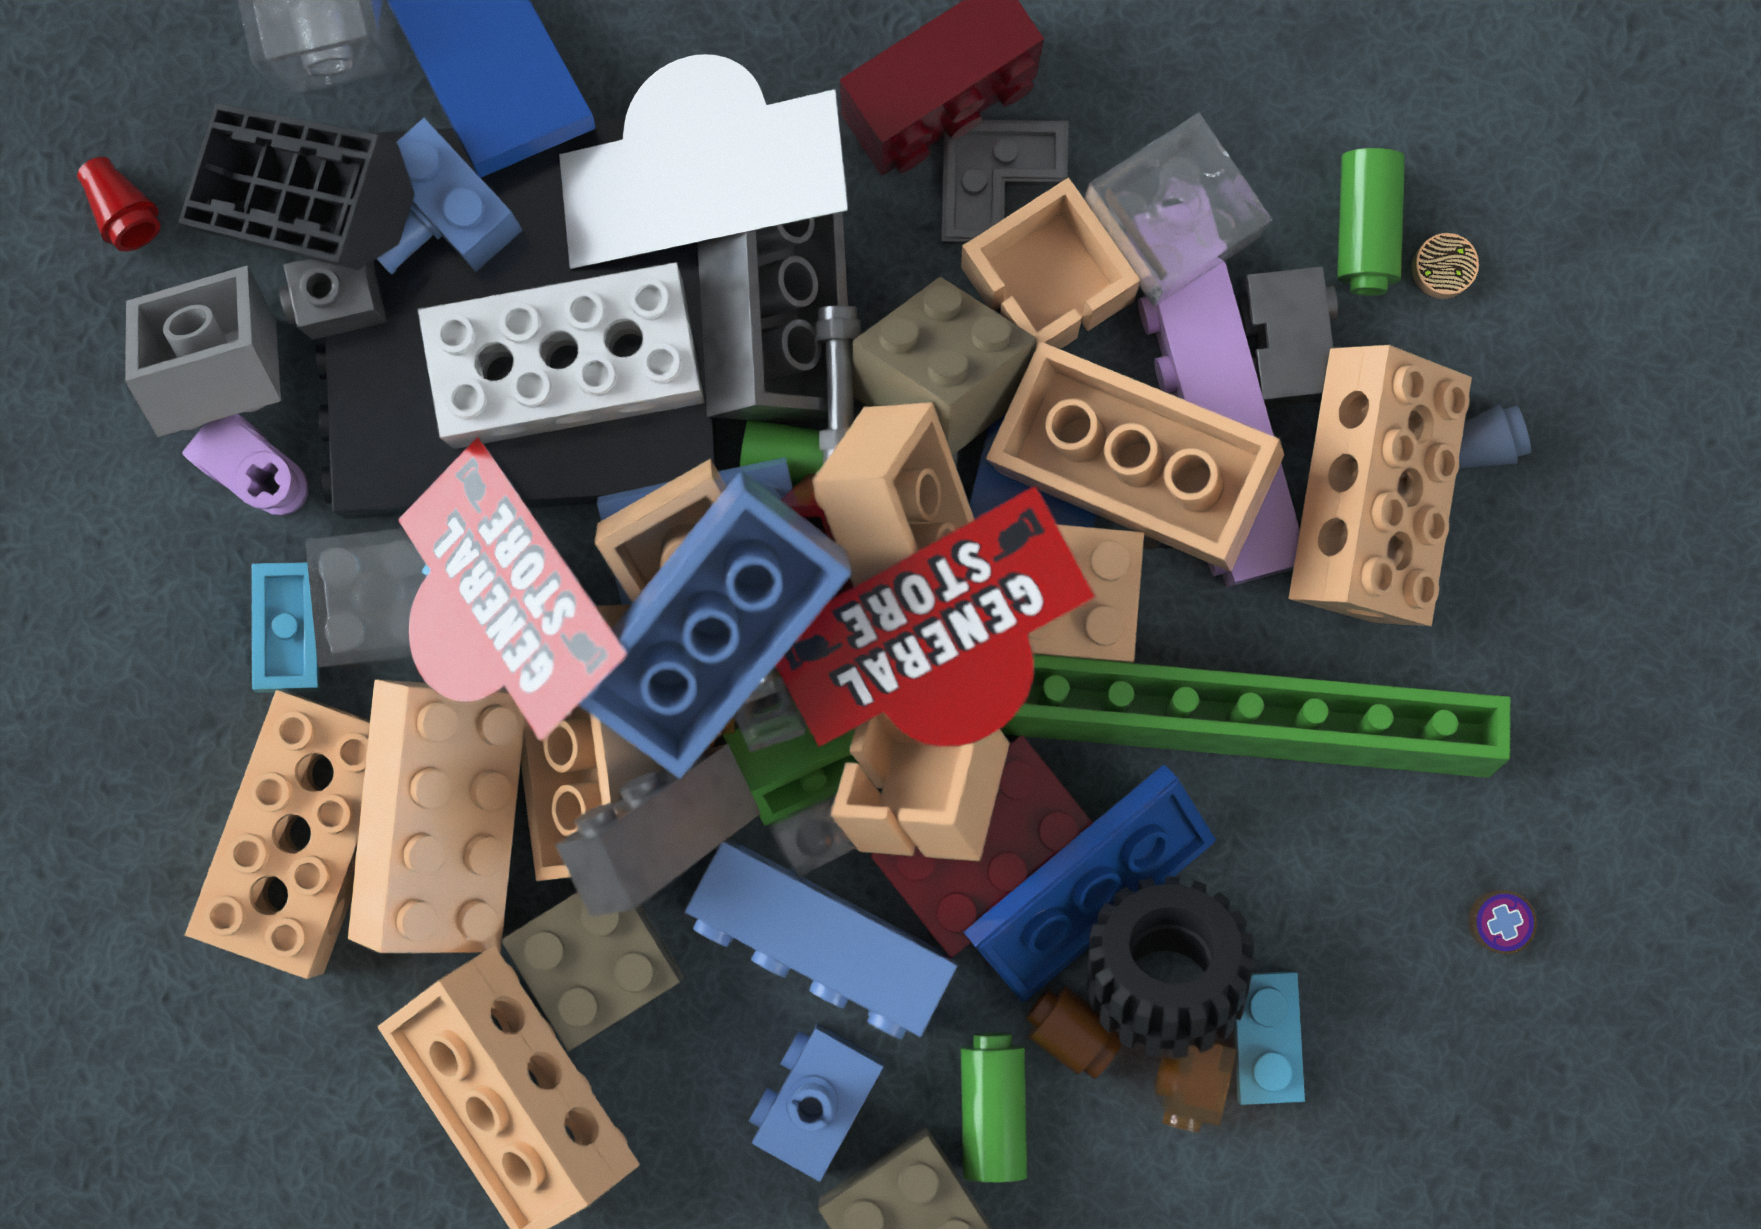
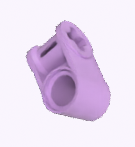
M239 414L205 423L182 452L192 464L213 480L231 490L245 503L272 515L285 516L295 513L304 505L309 494V482L304 471L268 442V438L260 430ZM270 474L275 475L274 480L280 485V488L274 495L269 493L270 488L264 483Z

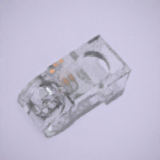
M776 666L771 669L734 714L750 752L805 735L807 724Z
M877 788L882 793L883 788ZM837 793L768 824L790 870L798 878L856 849L851 840L831 817Z

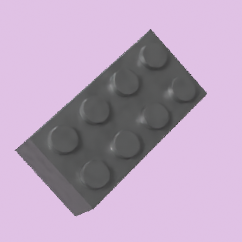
M834 212L699 241L698 260L707 417L809 424L828 419L826 343L816 342V321H819V308L848 306L843 212Z

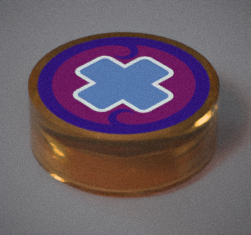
M1491 890L1479 896L1472 904L1468 915V926L1473 939L1478 945L1490 952L1506 955L1517 953L1530 944L1536 933L1537 918L1534 908L1522 895L1507 890Z

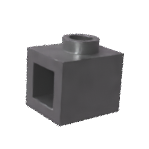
M310 258L283 264L288 285L280 286L279 294L285 317L289 324L296 323L297 327L312 340L387 323L373 261L360 270Z

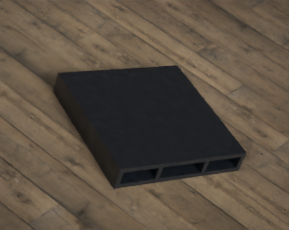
M626 118L595 119L596 129L481 177L482 181L513 213L523 231L477 272L468 265L443 236L438 240L434 235L396 268V272L392 275L377 259L373 261L387 323L326 336L325 342H318L316 346L317 370L321 380L327 379L328 404H321L319 407V429L322 440L324 442L330 441L331 466H324L322 469L321 484L324 501L326 504H332L334 513L345 519L402 516L467 448L453 449L440 438L418 309L677 263L683 279L705 403L484 443V446L527 508L597 504V499L601 496L671 482L711 459L718 471L715 417H707L698 242L570 269L559 154L623 140ZM453 128L435 129L474 171ZM408 131L376 132L373 134H378L396 143ZM626 334L620 337L613 346L612 354L617 357L634 355L640 349L643 337L636 334ZM566 345L555 350L550 358V368L564 369L569 367L577 358L578 347ZM500 357L494 360L487 370V380L498 381L505 378L512 370L513 358Z

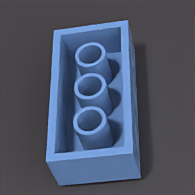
M740 470L613 626L611 631L628 655L578 705L681 779L851 575L852 571L847 552Z
M727 839L720 844L685 913L697 918L693 927L696 932L726 947L735 938L755 949L751 960L756 964L785 978L790 968L813 980L809 989L810 992L840 1008L845 1007L848 999L869 1010L867 1021L898 1039H902L907 1030L921 1037L958 966L954 957L950 958L946 952L732 839Z

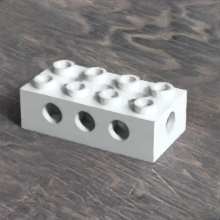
M677 263L418 309L439 435L453 449L468 447L477 437L484 444L705 403L684 284ZM626 334H636L643 337L642 345L634 355L617 357L612 354L613 346L620 337ZM566 345L578 347L577 358L569 367L564 369L550 368V358L555 350ZM500 357L513 358L512 370L505 378L498 381L487 380V370L494 360Z

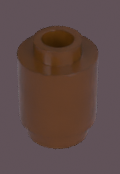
M1067 986L1062 987L1056 994L1047 988L1035 1001L1025 1017L1033 1025L1029 1031L1028 1038L1077 1075L1083 1071L1091 1078H1097L1110 1064L1122 1045L1119 1042V1033L1115 1030L1108 1033L1100 1024L1101 1012L1093 1011L1090 1003Z

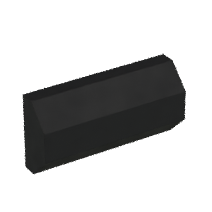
M215 103L178 223L197 231L360 270L399 245L415 194L398 143L378 134Z

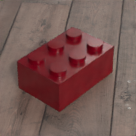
M963 0L839 79L841 115L881 176L895 167L899 173H905L929 156L930 150L928 146L944 137L945 132H947L951 140L958 139L982 121L979 113L1000 101L1003 107H1007L1027 95L1034 87L1032 79L1036 78L1044 38L1018 0Z
M1020 735L1009 743L980 861L925 857L917 846H915L913 856L871 853L870 856L950 958H952L971 943L964 933L966 929L1093 823L1024 736Z

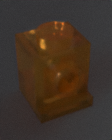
M1215 1040L1214 1047L1203 1053H1200L1194 1045L1189 1047L1187 1057L1169 1058L1163 1056L1155 1083V1094L1164 1096L1162 1107L1165 1111L1162 1123L1192 1132H1200L1202 1122L1220 1126L1237 1049L1228 1043Z

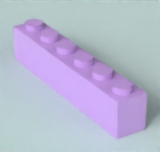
M1208 198L1134 216L1128 229L1129 237L1122 239L1123 256L1135 273H1139L1146 297L1138 299L1139 314L1146 334L1156 333L1162 357L1155 358L1154 365L1161 391L1168 394L1172 393L1175 397L1274 437ZM1280 464L1232 571L1230 572L1208 563L1213 576L1223 575L1226 587L1291 571L1294 568L1300 529L1282 464Z

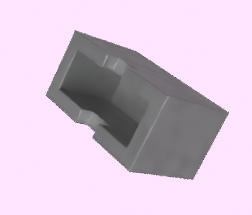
M1323 266L1247 275L1238 287L1243 328L1246 336L1257 335L1259 349L1255 351L1256 358H1252L1265 407L1321 402L1330 348H1342L1340 345L1333 346L1330 322L1337 320L1338 303L1334 285H1325Z

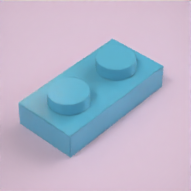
M317 562L252 564V690L255 693L276 692V690L286 692L320 691L319 566Z
M1297 972L1252 973L1245 1011L1241 1020L1236 1019L1234 1025L1237 1099L1241 1105L1305 1102Z

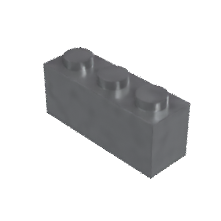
M725 744L705 749L681 779L664 768L657 774L656 772H651L631 780L619 789L623 797L613 805L612 803L599 805L575 819L578 829L555 846L590 916L593 917L635 909L761 814L729 745Z

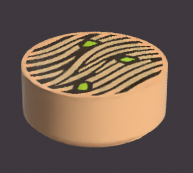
M1441 233L1429 238L1417 250L1412 261V275L1417 286L1427 295L1439 299H1448L1461 294L1473 283L1479 269L1478 255L1472 244L1464 237L1453 233Z

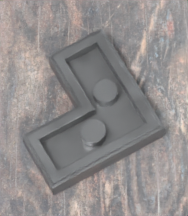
M982 120L977 126L969 130L967 134L955 140H951L947 132H945L942 244H966L1003 220L1005 185L1056 186L1067 179L1069 121Z

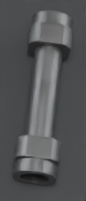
M853 306L819 308V321H816V342L826 343L829 430L819 431L820 451H823V464H825L854 422L852 342L861 335V320H857V307Z

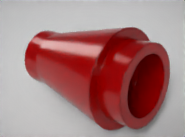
M96 157L81 166L78 170L77 178L85 190L102 239L106 243L114 244L122 252L134 251L150 243L157 236L161 228V224L157 219L159 213L157 206L119 172L108 157Z

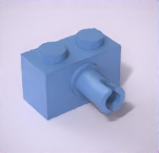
M425 118L420 120L396 142L398 143L415 195L399 245L377 258L391 275L396 272V268L433 235L438 240L443 236L468 265L477 272L523 231L508 207Z
M817 1023L810 1036L801 1031L797 1032L780 1065L790 1070L778 1093L768 1087L766 1088L749 1122L759 1127L754 1135L752 1144L820 1182L881 1073L884 1064L882 1059Z

